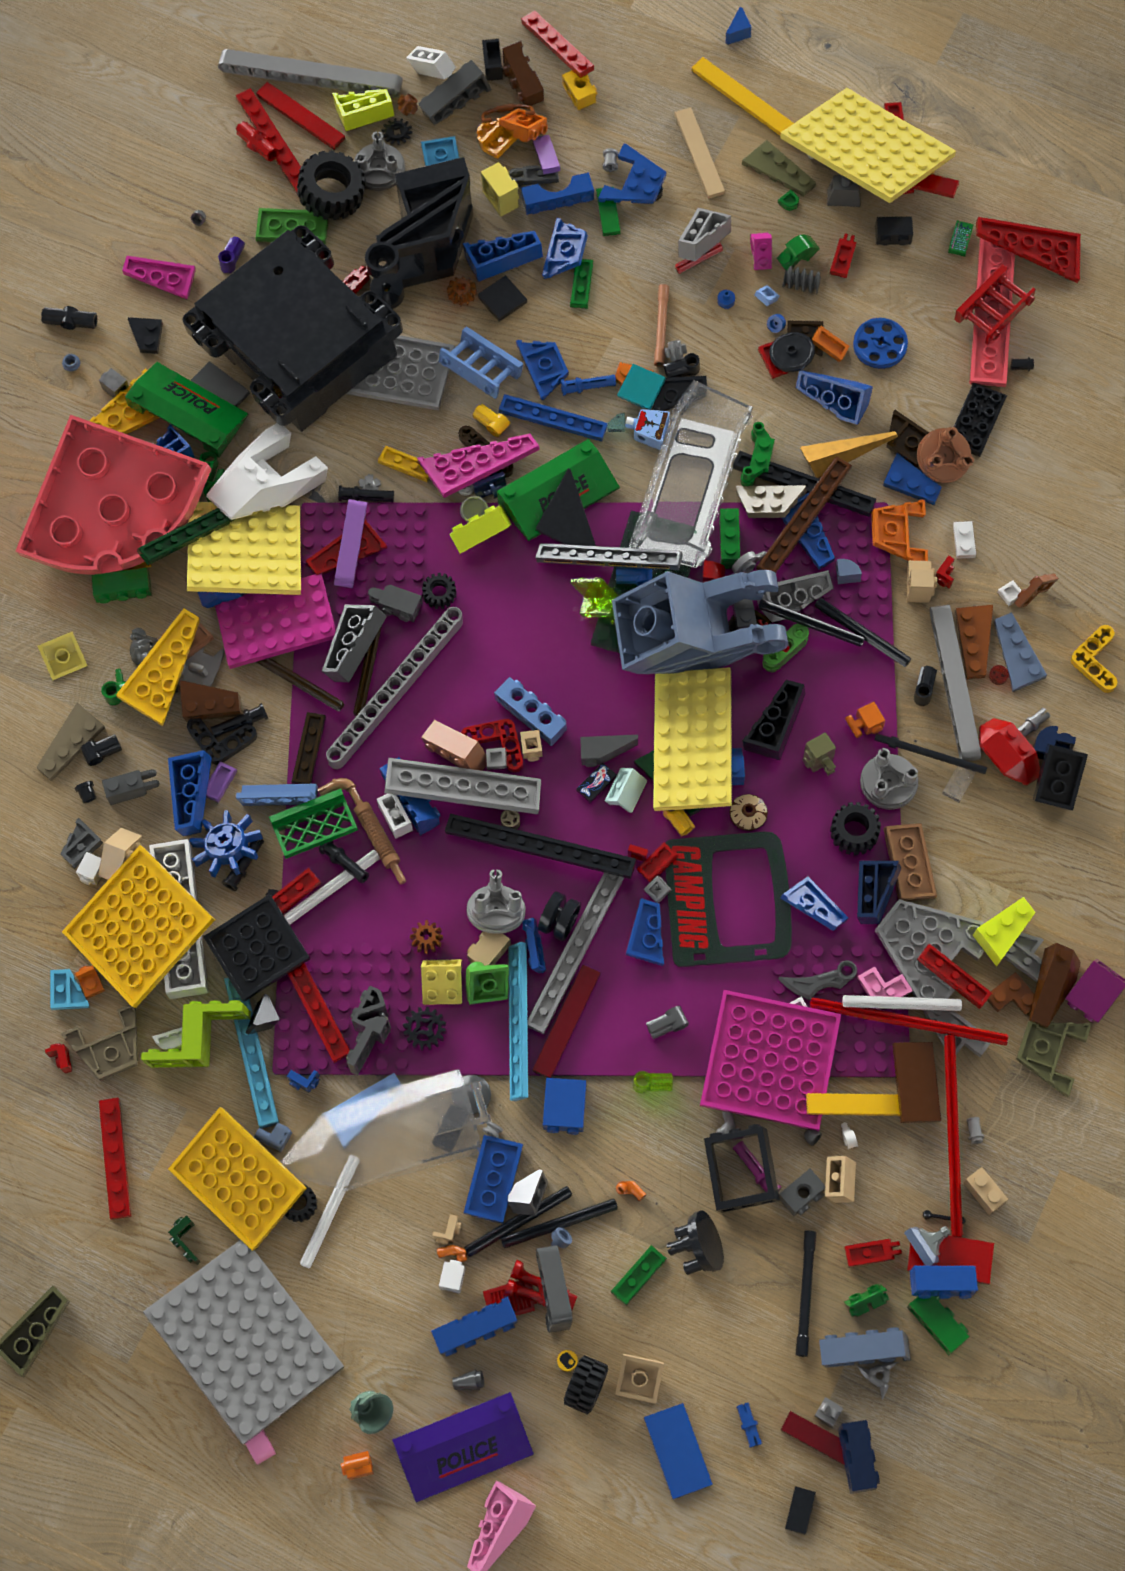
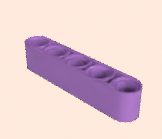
M348 500L334 580L335 586L353 588L367 502Z

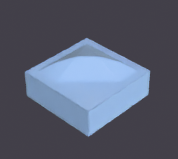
M768 285L757 290L754 295L766 306L778 301L780 297Z

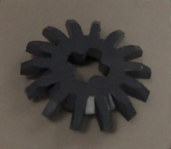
M394 118L393 122L388 120L389 125L384 124L383 126L386 129L381 130V132L386 133L383 134V138H387L385 139L386 142L392 140L391 145L395 141H397V145H400L399 140L406 143L405 139H410L411 137L408 135L413 133L409 131L412 126H407L408 121L403 123L402 118L400 121H397V118ZM398 129H400L401 134L394 135L393 130L397 131Z

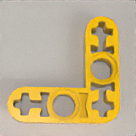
M1109 625L1100 626L1071 656V664L1104 693L1113 692L1118 683L1117 678L1094 658L1114 637V629ZM1108 632V636H1105L1100 641L1099 638L1101 637L1102 633ZM1095 643L1098 649L1090 650L1087 644ZM1077 657H1083V660H1076ZM1096 667L1099 670V674L1092 675L1089 672V668ZM1109 681L1112 682L1111 685H1108V686L1105 685V682H1109Z

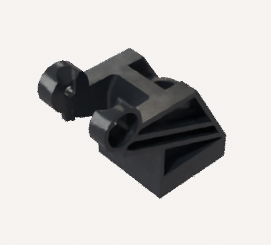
M464 157L395 174L402 219L383 230L379 235H376L377 242L373 243L365 253L366 269L369 275L374 278L370 284V291L375 292L392 309L398 307L403 302L404 288L451 277L455 274L463 243H465L473 218L470 174ZM381 261L386 262L384 266L379 265ZM388 286L390 290L384 291L383 288Z

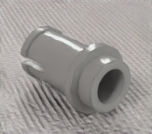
M979 1117L967 1119L970 1134L968 1140L971 1141V1144L983 1142L984 1134L981 1132Z

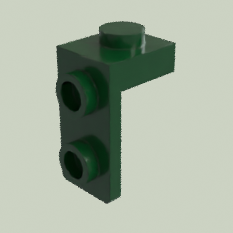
M186 1215L184 1218L180 1217L174 1222V1227L168 1232L172 1236L169 1240L177 1249L181 1246L185 1250L183 1255L190 1263L195 1261L198 1265L200 1263L199 1259L180 1240L195 1225Z

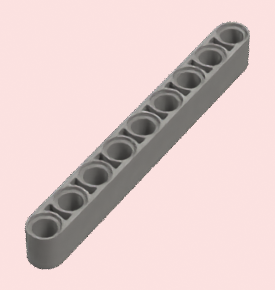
M950 605L930 607V618L959 759L965 761L980 760L981 750Z

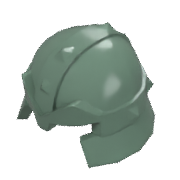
M365 1391L351 1401L349 1410L352 1414L351 1419L359 1424L362 1432L375 1434L389 1424L394 1408L389 1396L374 1391Z

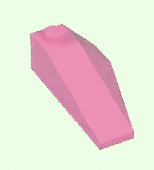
M499 1481L495 1482L486 1499L484 1507L487 1508L484 1520H480L479 1539L474 1541L467 1566L471 1571H487L524 1529L536 1508V1505L528 1498Z

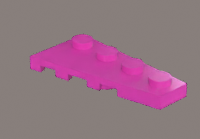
M126 256L122 269L123 274L187 300L196 271L195 266L133 256Z

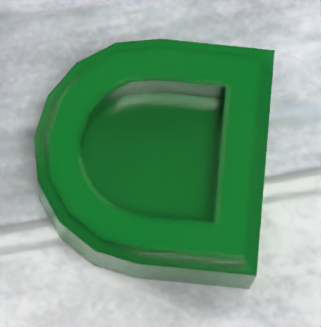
M790 189L778 199V204L785 210L792 211L798 207L799 197Z

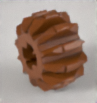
M428 920L425 921L423 926L418 922V928L413 927L412 932L414 934L410 935V940H413L411 943L412 947H417V952H421L424 949L425 954H428V949H431L435 953V946L441 947L440 941L443 940V935L440 933L442 929L440 927L436 928L435 922L430 926ZM425 935H429L428 940H424Z

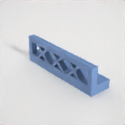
M317 784L242 785V793H236V799L242 806L300 805L317 798L318 786Z

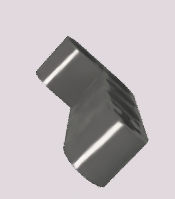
M558 1246L536 1248V1259L547 1308V1330L549 1333L569 1330L573 1318Z

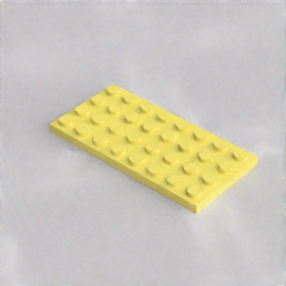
M731 668L655 674L654 811L732 806Z

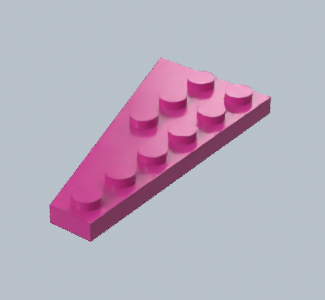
M525 434L508 438L504 442L497 443V441H492L490 445L480 446L478 444L455 449L448 454L441 455L436 453L433 454L434 457L424 458L422 456L417 459L443 498H446L540 449L532 435Z

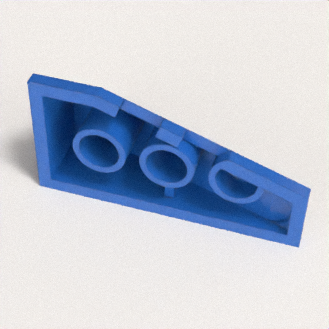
M804 370L799 371L796 389L812 400H816L826 410L833 412L837 418L856 425L859 424L870 403L873 386Z

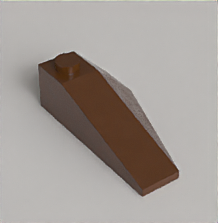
M1059 943L1044 949L1029 1021L1047 1028L1074 986L1081 962L1073 949Z

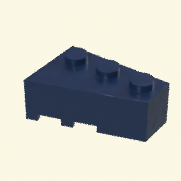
M859 861L857 918L860 924L881 923L901 871L899 861Z
M867 1420L842 1423L838 1429L850 1494L876 1490L877 1484H880L878 1471H875L874 1462H876L875 1453L871 1448V1433Z

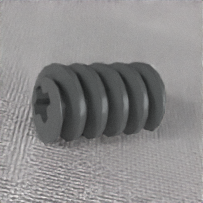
M790 266L785 271L782 288L788 283L789 289L795 285V290L798 291L802 286L803 292L809 288V293L816 289V294H818L821 280L820 271L814 276L813 270L807 274L804 268L802 273H800L799 267H797L793 272L792 266Z

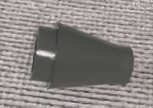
M475 1369L461 1376L454 1377V1390H480V1388H484L482 1371Z

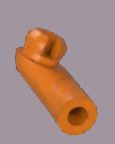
M621 1181L616 1186L618 1194H633L638 1201H641L646 1196V1193L634 1181Z

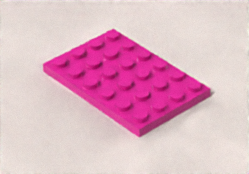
M322 573L301 578V595L248 593L243 595V597L229 602H222L215 606L227 663L230 669L333 640L336 632Z

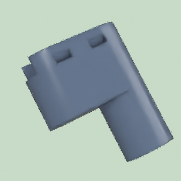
M277 1123L272 1133L259 1128L254 1138L282 1152L292 1132L288 1127Z

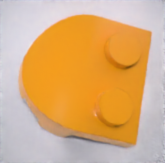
M497 118L496 121L482 123L477 129V139L480 148L496 159H499L517 140V138L513 137V131L499 126L500 118Z

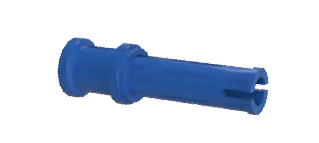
M615 374L588 379L576 377L575 380H561L563 396L574 392L580 394L583 390L616 386Z

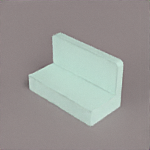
M620 768L605 801L609 805H620L627 812L632 813L647 783V779L633 768Z

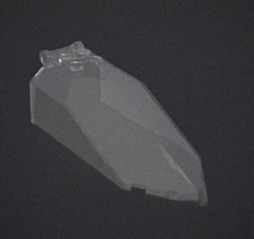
M457 1069L399 1085L322 1113L317 1121L287 1152L280 1163L295 1177L320 1185L324 1184L344 1192L479 1154L481 1144L477 1125L492 1121L482 1095L481 1081L465 1085L460 1070ZM473 1091L480 1114L478 1118H474L467 1092Z

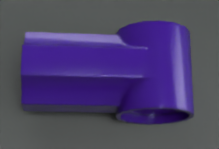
M234 236L230 238L225 249L218 255L220 269L224 273L229 274L236 269V262L245 247V242L239 237Z

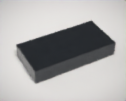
M795 1486L785 1526L786 1530L806 1535L816 1492Z

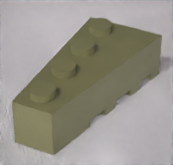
M52 1286L0 1338V1356L22 1377H25L70 1303L55 1286Z

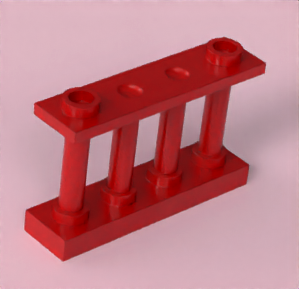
M1003 264L956 310L954 318L959 324L964 319H968L986 332L985 344L987 345L992 340L995 341L1001 331L1026 306H1030L1035 300L1034 294L1036 289L1033 287L1028 293H1025L1009 281L1006 276L1008 268ZM1004 285L1020 297L1021 300L1016 305L997 292L996 287ZM987 296H992L1010 311L1005 316H1002L986 304L984 299ZM981 308L997 320L998 323L991 328L975 316L973 310Z

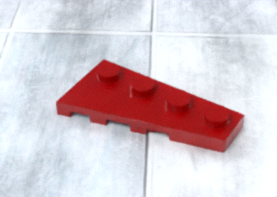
M366 519L364 521L358 560L387 549V545ZM342 535L306 560V564L314 574L322 573L323 575L337 568Z

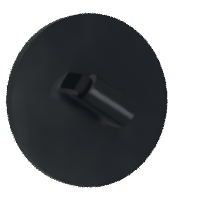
M789 332L779 336L770 347L771 362L776 368L785 372H796L806 368L812 362L815 355L812 340L805 334L798 332Z

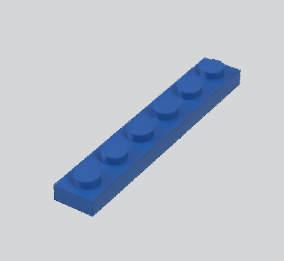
M504 394L499 407V413L601 442L608 427L606 422Z

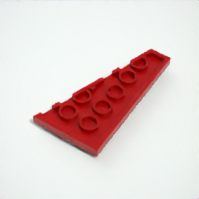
M983 217L977 218V237L1075 283L1079 282L1081 234Z

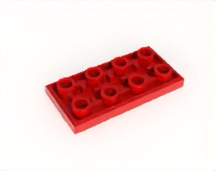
M948 1235L940 1243L939 1262L934 1266H975L977 1283L989 1285L994 1243ZM911 1243L907 1271H910L914 1266H925Z

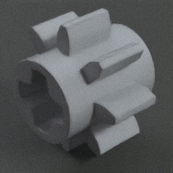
M681 340L667 343L668 347L664 348L667 358L670 357L671 361L684 358L683 354L687 353L685 344H681Z

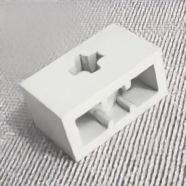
M386 794L377 798L378 807L395 839L413 831L411 822L397 795Z

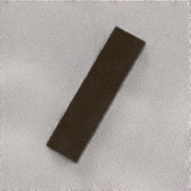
M310 712L306 714L292 776V784H312L326 715Z

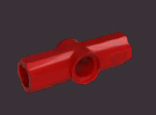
M245 121L237 125L236 134L247 143L246 146L249 149L259 153L267 161L272 162L274 159H277L279 155L278 148L267 140V135L254 129Z

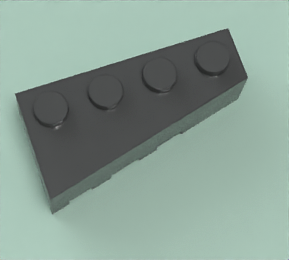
M470 60L468 63L463 64L456 73L448 77L445 82L438 85L428 96L423 97L418 105L428 119L436 125L452 115L454 109H462L466 106L467 101L470 99L476 100L480 97V93L483 91L489 92L492 89L484 73Z
M345 605L322 672L334 682H350L387 616L375 605Z

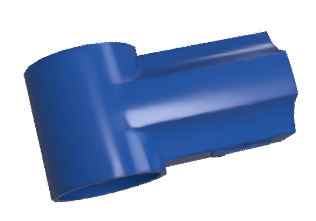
M616 567V584H636L640 586L653 579L652 569Z

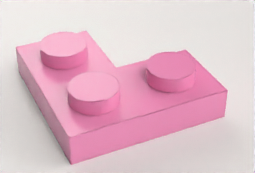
M873 967L857 977L868 996L905 997L913 991L903 974L885 983L877 969Z

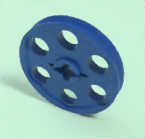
M873 318L861 324L855 333L853 341L854 352L858 359L867 366L877 369H885L898 364L904 358L908 346L905 330L897 322L887 318ZM887 325L890 326L892 330L889 332H885L882 330V327ZM872 328L874 332L867 334L864 329ZM895 338H901L903 340V343L896 344L893 340ZM860 342H865L868 345V347L863 349L860 348L858 344ZM893 352L897 355V357L891 359L887 356V354ZM875 354L879 357V360L872 361L869 357Z

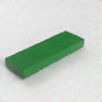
M597 188L596 195L603 236L619 235L621 231L616 203L610 200L599 202L598 197L603 188Z
M582 259L581 265L575 267L570 307L588 309L593 260Z
M651 1245L611 1290V1293L627 1306L667 1258Z

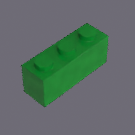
M739 508L720 509V562L725 569H732L734 563L740 558Z
M147 568L91 575L93 596L96 603L105 604L115 600L126 601L129 598L142 599L152 596L150 574Z
M931 1296L928 1299L916 1297L907 1308L949 1356L970 1337L967 1334L969 1333L968 1329L962 1323H957L953 1318L955 1316L954 1313L947 1306L944 1308L939 1302L941 1300L939 1296Z

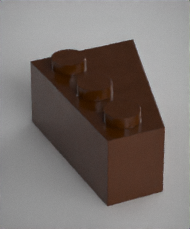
M519 41L502 48L504 65L502 71L505 77L508 76L511 88L516 90L519 102L532 106L544 101V89L535 70L532 71L528 64L530 59L528 56H524L523 44Z
M180 680L182 716L186 722L195 718L206 720L234 717L242 714L241 697L238 692Z

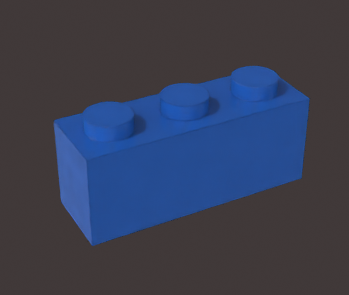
M914 1266L909 1271L912 1296H919L920 1299H928L931 1296H939L940 1299H948L952 1296H959L960 1299H969L978 1291L975 1266Z

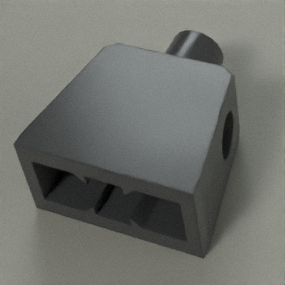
M834 175L827 189V206L860 207V185L843 175Z

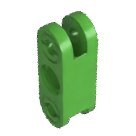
M795 624L786 631L788 645L790 646L788 652L779 651L763 655L762 664L766 671L776 672L807 644L809 630L806 626Z

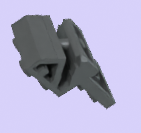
M369 986L368 990L363 991L359 1007H355L351 1014L354 1029L359 1034L356 1038L357 1044L354 1050L351 1049L346 1060L350 1072L357 1076L376 1041L384 1044L391 1030L381 990Z

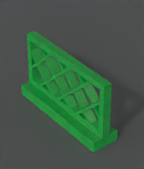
M341 788L269 816L285 859L358 831ZM344 806L345 809L342 815L334 813L335 809ZM319 815H327L324 822L315 820ZM331 817L339 819L336 826L328 824ZM343 820L352 824V826L345 829L340 827ZM301 822H309L306 829L297 827ZM313 824L321 826L318 833L309 831ZM325 827L333 830L330 835H322ZM286 828L291 829L287 836L279 833V831ZM295 831L303 833L300 840L291 838ZM307 835L315 837L310 843L303 842ZM289 842L297 844L295 849L286 851V846Z

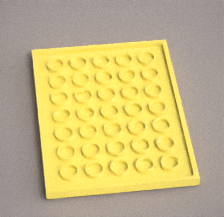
M848 88L782 131L780 135L782 140L888 203L893 202L955 157L956 150L948 145L943 144Z

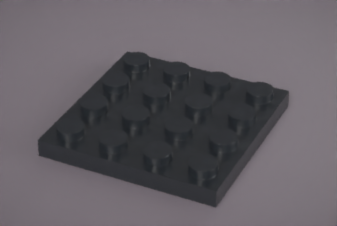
M270 894L203 936L243 1002L311 959Z

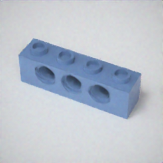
M509 677L494 692L495 700L532 731L539 730L540 737L550 746L567 731L566 720L561 715L554 714L548 704H542L537 700L538 698L533 692L526 691L518 680L514 681ZM516 696L522 697L520 701L513 700ZM529 708L536 709V711L532 713L528 712L527 710ZM545 719L551 721L549 724L541 723Z

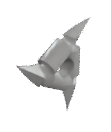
M899 1362L882 1363V1365L875 1366L870 1370L858 1366L866 1379H869L878 1388L880 1387L882 1400L889 1387V1369ZM876 1373H882L883 1379H877Z

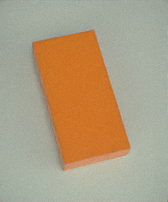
M822 326L817 329L812 338L815 346L838 362L843 359L850 347Z

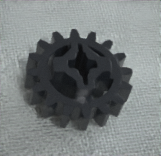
M418 1007V1013L412 1010V1017L406 1016L408 1023L403 1024L404 1029H407L403 1032L404 1036H409L407 1042H413V1048L419 1045L421 1051L424 1050L425 1046L431 1050V1045L433 1044L438 1047L437 1041L444 1040L441 1034H446L447 1032L445 1028H442L446 1026V1022L441 1021L443 1019L442 1014L437 1015L436 1009L430 1012L429 1007H426L425 1011ZM415 1022L416 1028L412 1032V1026ZM438 1025V1031L436 1035H434L433 1031ZM421 1027H428V1031L422 1030Z

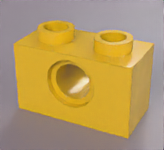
M572 70L562 74V85L577 110L596 103L597 89L594 85H591L588 74L582 78Z

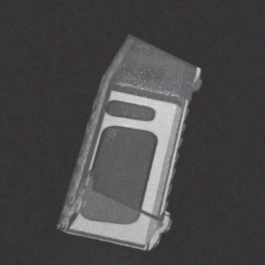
M693 380L675 405L628 548L682 551V565L697 568L698 565L702 566L705 557L708 558L713 549L710 547L711 542L708 538L715 528L713 521L719 515L717 508L721 505L724 498L721 495L727 488L728 482L726 479L730 476L733 469L731 463L734 462L737 456L735 450L741 443L740 434L743 433L746 425H749L752 421L753 415H751L753 407Z

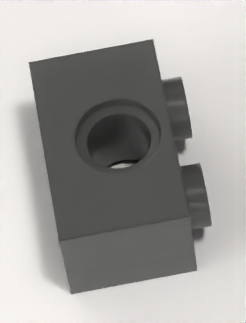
M810 1168L779 1194V1198L793 1216L798 1213L802 1215L810 1208L808 1205L813 1200L818 1202L824 1197L825 1185ZM806 1190L809 1193V1197L801 1198L798 1195V1191Z

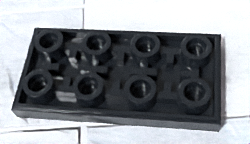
M976 383L972 384L954 427L967 440L971 454L981 457L1007 395Z

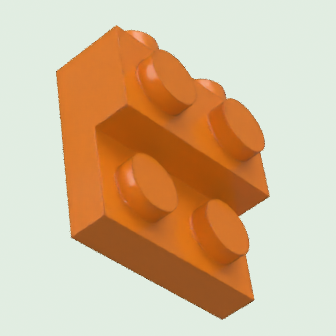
M519 108L499 119V126L513 131V137L522 142L536 140L540 134H546L548 129L546 117L537 114L525 116L527 111Z

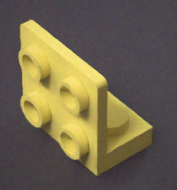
M462 959L422 961V1002L424 1005L462 1003Z

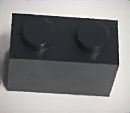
M912 216L877 217L875 224L876 245L904 246L911 244L913 239Z

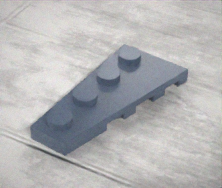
M1012 612L995 619L994 624L1003 651L1002 655L1006 663L1012 692L1046 678L1047 674Z

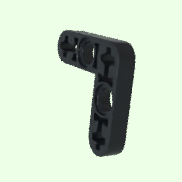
M200 718L190 719L187 722L189 734L201 750L206 751L212 757L211 763L218 765L220 761L225 762L257 739L256 729L252 725H244L218 742ZM193 725H199V729L202 733L198 734L197 730L195 728L193 729ZM246 731H248L249 733L251 732V735H252V736H251V737L246 736V735H245V732H246ZM210 737L211 743L203 745L201 744L202 739ZM230 741L238 742L237 747L234 749L227 747ZM213 747L218 754L220 753V757L218 759L217 757H214L213 752L211 751Z

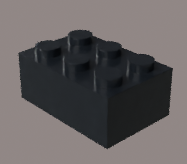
M1047 743L1033 800L1073 811L1088 754Z

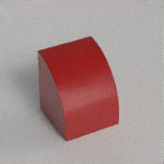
M704 560L702 583L725 577V567L718 562Z

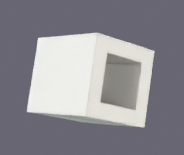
M86 852L76 871L81 882L90 885V883L98 884L101 878L98 876L100 857Z
M456 1260L444 1262L439 1282L441 1290L455 1293L461 1292L466 1270L462 1262Z

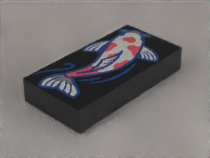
M602 763L576 791L591 803L616 778L617 774Z

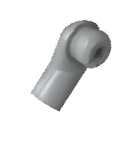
M724 1111L722 1114L725 1123L716 1132L727 1134L729 1130L735 1129L736 1126L733 1113Z

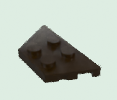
M894 410L889 432L895 431L898 437L887 442L886 448L895 454L898 453L912 465L918 467L917 449L921 440L929 432L897 410Z

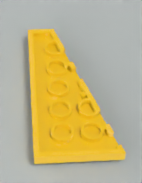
M145 368L137 379H133L124 391H120L101 409V412L96 417H92L89 421L124 434H129L159 419V417L147 410L142 414L129 407L125 399L133 384L147 369Z
M183 608L116 694L117 698L161 726L164 725L200 622L199 617Z

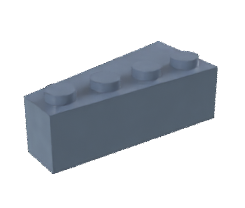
M898 1327L886 1329L887 1332L879 1333L878 1330L866 1331L865 1335L851 1332L846 1333L845 1337L837 1338V1335H826L825 1339L819 1340L822 1366L825 1368L852 1366L854 1362H858V1364H872L877 1359H879V1362L886 1363L894 1362L898 1357H903V1361H911L908 1335L902 1330L899 1331Z

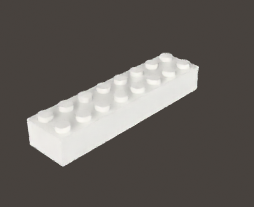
M189 840L149 845L150 854L198 902L192 847ZM202 935L165 975V991L169 999L209 993Z

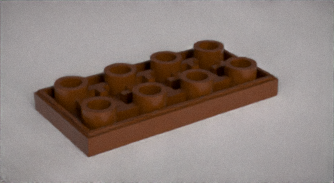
M894 1042L892 1048L900 1122L923 1123L942 1121L933 1042Z

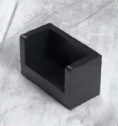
M499 39L482 40L487 81L503 80Z

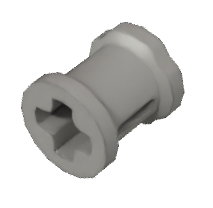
M613 148L605 149L603 151V169L606 172L616 171L618 169V164L616 163L618 151Z

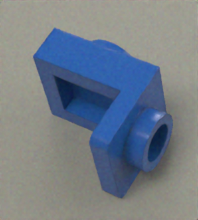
M290 1070L287 1075L290 1086L297 1090L302 1088L308 1093L311 1089H315L320 1081V1075L316 1070H313L308 1079L293 1070Z

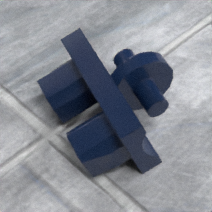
M497 471L489 475L488 478L473 483L475 496L484 498L492 495L496 499L497 491L507 485L503 472L499 473Z

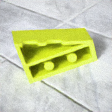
M387 89L365 91L364 94L349 92V95H338V93H333L335 108L345 131L395 116L392 100Z
M493 505L484 510L485 514L480 517L476 514L469 518V523L464 526L460 523L452 528L453 532L449 535L460 554L505 530L512 524L502 505L496 508Z
M1022 897L978 927L972 936L997 967L1036 912L1027 900Z

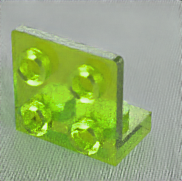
M580 577L578 579H571L570 583L584 596L579 612L582 617H614L612 600L618 597V595L602 578L586 579Z

